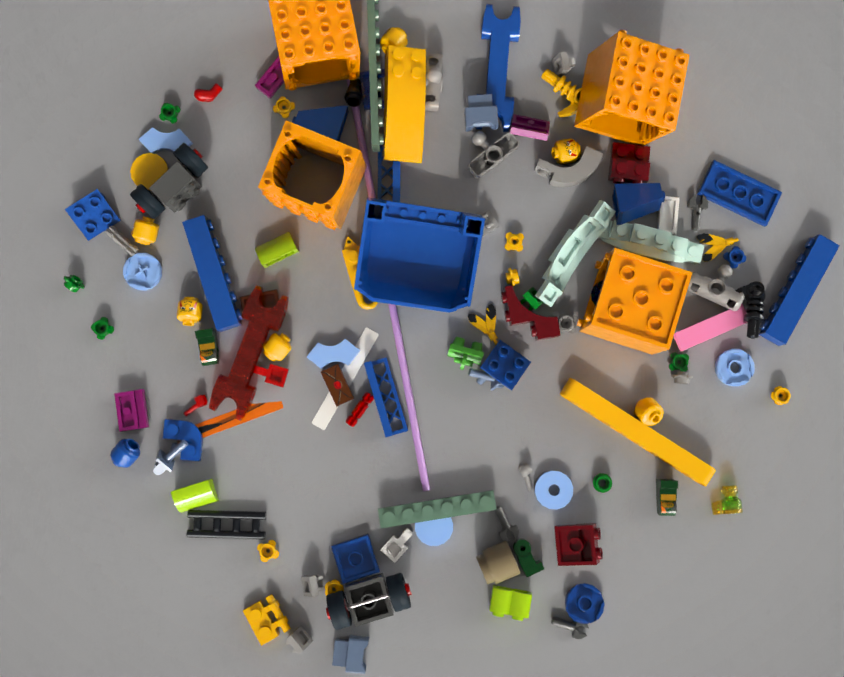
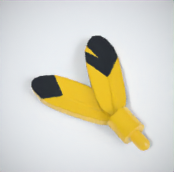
M705 233L699 234L696 237L699 242L712 245L703 255V262L713 260L726 246L734 245V242L739 241L738 238L733 239V237L724 239Z
M490 304L487 307L486 322L477 315L469 314V322L487 334L491 342L493 341L497 345L498 337L495 333L496 310L494 306Z

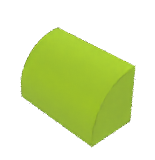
M290 232L255 248L264 268L299 252Z
M212 479L171 491L174 504L180 513L219 501Z

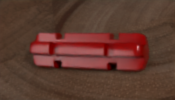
M366 392L363 395L362 401L358 402L351 412L352 415H349L346 419V423L351 427L356 425L358 418H361L369 407L368 404H371L374 396Z

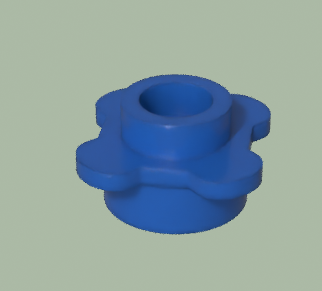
M734 246L730 252H726L723 255V258L730 263L733 269L737 268L741 262L744 263L746 261L744 252L738 246Z

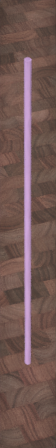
M359 106L352 107L359 149L367 166L364 176L368 198H376ZM388 304L422 490L429 491L430 485L396 305Z

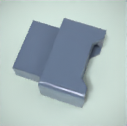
M492 94L468 96V108L464 110L466 132L471 131L474 127L489 126L492 130L498 129L497 106H493Z
M350 635L349 640L336 638L332 666L346 667L345 672L365 674L366 664L363 662L364 648L368 646L369 637Z

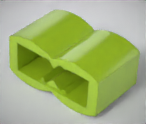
M493 585L489 611L493 612L492 615L497 617H504L505 614L511 615L514 620L523 621L524 618H529L532 593L525 590Z

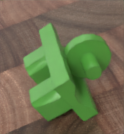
M455 337L453 343L450 344L447 356L455 358L454 362L461 364L460 370H464L465 365L470 367L473 366V363L480 365L484 355L482 343L472 342L470 349L464 347L465 340L463 338Z

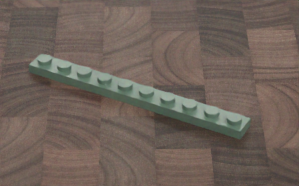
M367 0L372 151L380 152V145H384L383 133L379 132V127H383V116L379 115V109H382V97H378V91H382V85L377 75L381 74V62H377V56H380V44H376V39H380L379 27H376V21H379V10H375V4H379V0Z

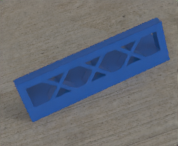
M380 145V152H378V199H381L388 193L392 197V201L400 202V161H393V165L387 170L382 165L384 159L382 151L384 152V148ZM386 175L393 180V183L388 188L382 184V179Z
M387 357L365 362L364 366L385 437L408 431ZM385 364L386 371L383 377L375 373L374 365ZM383 380L391 384V390L388 395L380 391V385ZM392 391L394 394V398L390 397ZM382 395L387 397L385 401H383ZM388 399L396 402L397 408L394 413L387 411L385 408ZM397 410L399 411L400 417L395 415ZM388 414L392 415L390 421L388 418ZM394 417L402 421L403 429L392 431L390 423Z

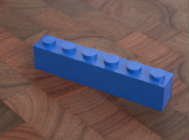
M205 215L183 221L185 233L216 330L223 332L241 326L243 315L241 310L236 307L237 297L234 290L231 291L229 286L232 281L229 273H225L223 267L226 266L223 255L219 254L218 248H220L218 238L213 235L212 231L215 228L212 220H208Z
M820 234L808 239L805 244L806 250L796 260L797 266L795 270L789 273L786 286H783L778 293V301L770 307L768 319H765L760 326V329H762L759 333L760 336L778 346L786 345L840 245Z

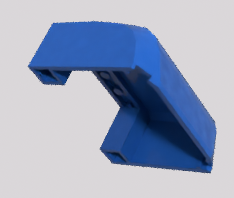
M367 198L354 289L373 302L450 313L457 309L471 306L485 218L472 213Z

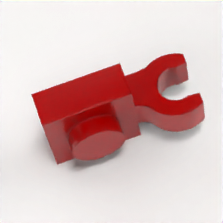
M270 364L269 369L255 365L253 373L266 376V383L284 388L289 369Z

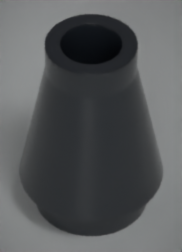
M358 78L350 80L344 96L347 105L351 107H357L363 101L361 80Z

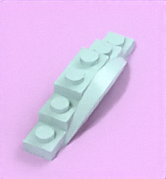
M599 200L589 216L584 214L575 229L567 231L548 259L551 264L542 276V279L545 281L535 295L546 305L552 307L556 299L562 295L571 275L584 255L608 227L609 221L616 211L605 201Z
M610 220L608 227L598 237L608 244L644 257L672 262H690L697 265L701 263L705 246L690 242L686 238L671 235V232L637 223L617 225L616 220Z

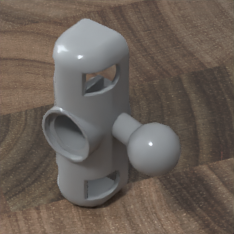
M432 54L426 59L425 110L438 112L439 98L443 84V55Z
M475 132L472 141L475 145L482 146L484 151L469 162L468 169L475 178H480L516 150L520 142L514 134L508 132L490 145L486 141L487 136L484 132ZM506 137L507 141L501 145V140ZM496 153L498 155V159H491L489 157V154ZM477 160L478 164L472 168V162Z
M726 264L719 266L717 279L700 276L698 272L692 273L688 291L732 311H737L745 298L744 293L736 292L734 288L724 283L725 279L730 278L733 274L731 266ZM693 283L700 286L698 291L691 289ZM711 288H717L720 293L713 292ZM729 299L736 302L734 307L727 305Z

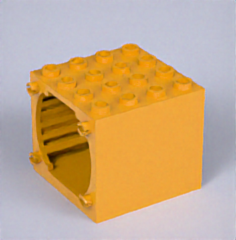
M268 0L286 90L293 91L299 87L346 79L356 80L360 76V48L350 0Z
M626 30L618 31L588 54L574 127L642 146L675 131L689 54L683 53L684 50L680 48L674 50L628 35Z
M286 120L258 188L262 191V195L266 196L265 198L276 207L283 209L285 206L293 214L298 216L301 213L305 214L304 216L315 223L322 221L327 228L332 230L336 228L341 229L367 166L361 150ZM298 147L344 166L341 186L335 195L323 204L314 202L313 205L288 196L286 190L282 187V185L286 186L284 180L285 178L287 179V173L291 169L290 166L295 164L294 158H302L297 150Z
M614 248L609 253L606 252L601 262L596 261L594 268L598 269L584 317L583 319L579 318L577 326L580 327L579 332L651 355L669 350L693 272L618 248Z

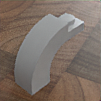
M586 146L579 162L571 167H558L539 159L534 171H537L542 177H551L549 185L555 187L576 186L593 174L604 153Z

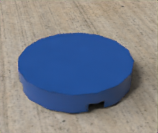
M586 583L578 584L572 587L566 594L565 608L570 618L582 624L593 623L603 614L605 603L602 594L593 585Z

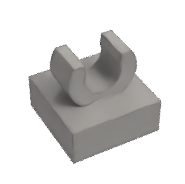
M560 52L552 59L554 73L559 77L569 72L571 67L576 66L575 58H568L567 52Z
M490 210L481 214L485 218L482 235L485 236L498 228L499 224Z
M301 576L304 596H318L319 591L325 589L324 586L318 587L317 581L323 579V576Z
M299 626L287 638L286 644L290 643L294 648L293 653L297 652L300 654L312 643L313 639L302 626Z

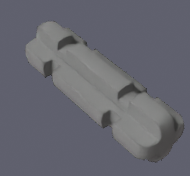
M110 226L106 230V234L113 238L131 256L138 253L139 248L132 244L114 226Z

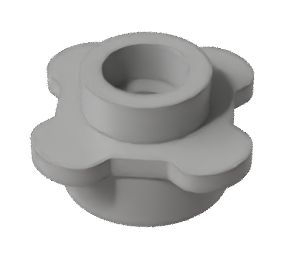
M560 314V332L569 331L574 333L576 331L575 323L578 320L577 316Z
M677 371L676 375L671 376L674 378V383L690 384V379L693 378V376H688L689 372Z

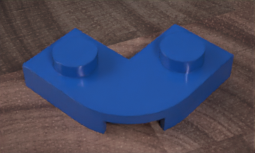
M165 419L163 439L185 440L188 443V446L181 451L180 460L201 461L203 435L198 427L190 421Z

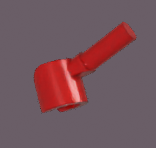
M199 395L195 397L196 404L183 414L188 416L195 409L207 405L206 396Z

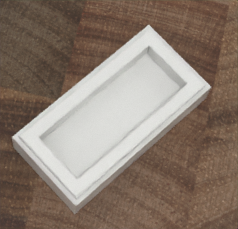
M665 196V201L661 203L660 210L658 211L657 229L671 232V235L677 234L680 197Z

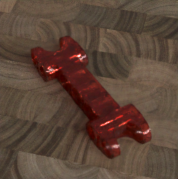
M258 285L253 289L242 313V319L248 320L249 324L229 376L227 377L222 374L218 376L209 404V409L216 411L225 398L233 399L237 406L235 419L242 421L257 391V388L249 385L262 352L263 344L267 339L270 329L277 332L280 330L289 302V297L282 295L274 307L265 308L262 304L261 296L263 287Z

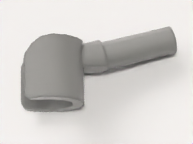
M524 463L519 467V472L524 477L528 491H532L533 488L528 474L533 471L527 463Z

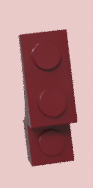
M512 285L504 287V292H501L502 303H506L507 311H504L506 322H509L510 326L532 323L533 325L530 326L531 336L535 337L536 341L561 336L557 317H545L532 313L520 303Z

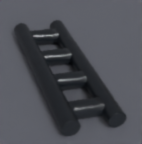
M188 510V518H194V530H187L188 538H266V532L260 531V520H266V512ZM202 518H213V530H201ZM221 519H233L232 531L221 530ZM241 519H252V531H240Z

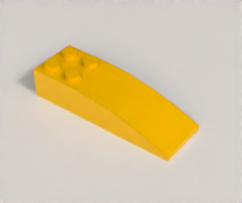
M388 45L385 55L383 160L422 162L426 97V49Z

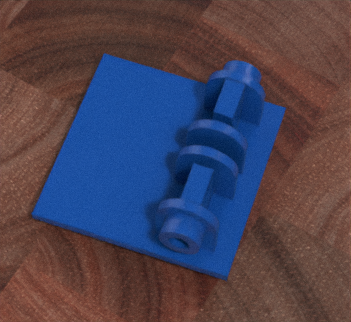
M98 189L65 209L88 241L121 221L105 200L104 194L100 193Z
M499 340L480 368L512 391L531 361L502 340Z

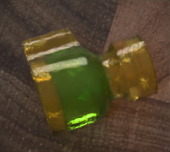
M737 485L721 486L722 494L725 497L722 500L711 503L713 515L743 513L742 501L736 495L738 493Z

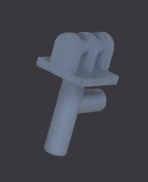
M472 368L469 369L468 375L476 377L479 385L488 380L491 381V391L504 387L502 383L488 373Z
M182 440L178 444L172 443L170 452L167 454L160 449L153 472L156 475L162 474L165 470L171 472L175 462L173 458L188 446L187 441Z

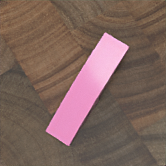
M741 304L737 311L729 309L674 333L673 337L681 352L748 323L744 320V315L747 313L743 304Z

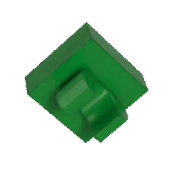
M534 287L529 289L520 301L521 304L526 301L529 302V311L536 310L543 304L535 296L537 291Z

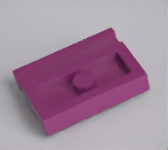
M513 114L510 134L547 141L550 121Z
M144 389L114 393L119 432L148 428L149 421Z

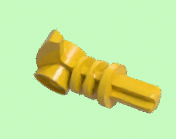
M546 69L541 78L555 87L553 89L555 93L560 91V95L563 96L565 94L567 96L566 99L570 101L568 107L557 113L558 116L568 117L576 114L579 103L577 97L580 96L581 88L576 89V84L572 86V81L566 82L565 75L559 77L551 70Z

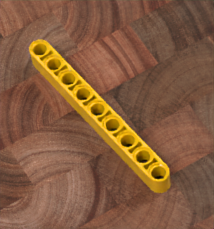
M569 378L561 390L560 395L700 485L706 487L716 470L578 381Z

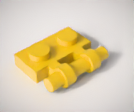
M272 594L265 597L268 602L267 606H264L263 602L259 600L243 610L261 646L280 635L277 627L281 626L284 633L291 629L287 616L283 615L279 607V601L275 600ZM269 611H273L277 619L276 621H272L268 614Z

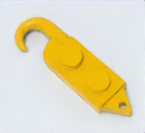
M347 237L342 253L356 301L361 308L372 309L376 307L378 302L366 303L362 293L354 289L360 245L358 246Z

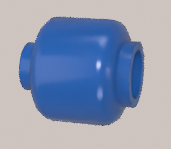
M121 439L111 450L110 456L113 463L118 467H130L140 456L139 444L133 439Z

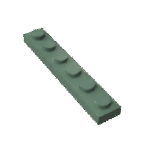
M489 490L378 508L380 527L387 528L497 509L494 491Z

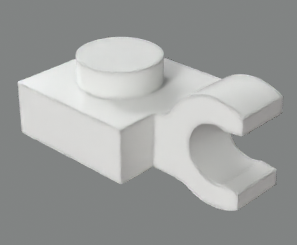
M407 527L399 538L393 534L380 550L395 563L408 549L404 543L412 536L413 532Z

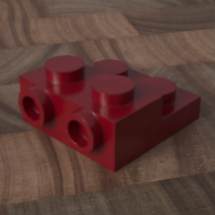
M613 142L608 180L613 181L614 184L647 183L650 173L649 157L651 146Z
M596 523L554 526L558 566L597 565L600 563V559H603L602 548L598 547V540L601 539V530L596 528Z

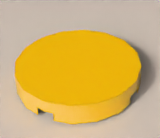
M146 153L135 159L130 173L132 180L137 186L142 184L151 191L149 188L169 168L165 160L159 155Z

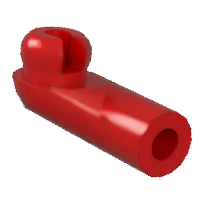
M215 83L210 90L196 89L194 96L200 102H212L223 89Z

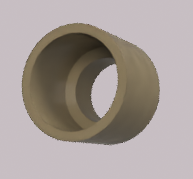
M507 541L482 551L483 554L476 556L487 585L493 582L498 584L520 574Z

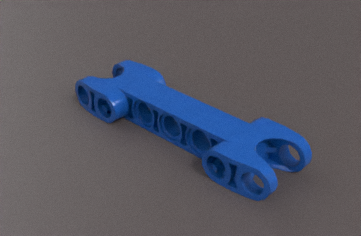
M487 4L481 39L490 40L486 94H492L493 106H497L498 118L502 123L503 132H509L514 110V97L505 96L509 43L519 41L520 7L513 6L511 16L502 20L494 15L493 4ZM476 127V130H482V127Z

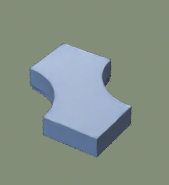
M152 127L139 138L140 142L153 154L163 150L174 152L182 143H186L189 147L193 144L180 129L171 133H162Z
M346 339L334 346H325L318 342L307 358L321 369L333 362H341L349 366L360 350Z

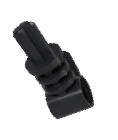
M755 281L735 290L739 293L743 292L745 295L744 299L747 300L746 306L748 308H746V313L748 314L744 315V320L748 322L747 337L751 339L759 337L760 323L764 322V316L761 314L764 313L762 308L764 307L763 301L766 297L764 285L761 282ZM755 290H758V291L761 292V293H760L759 295H757V296H754V295L751 294V293H752L753 291H755Z

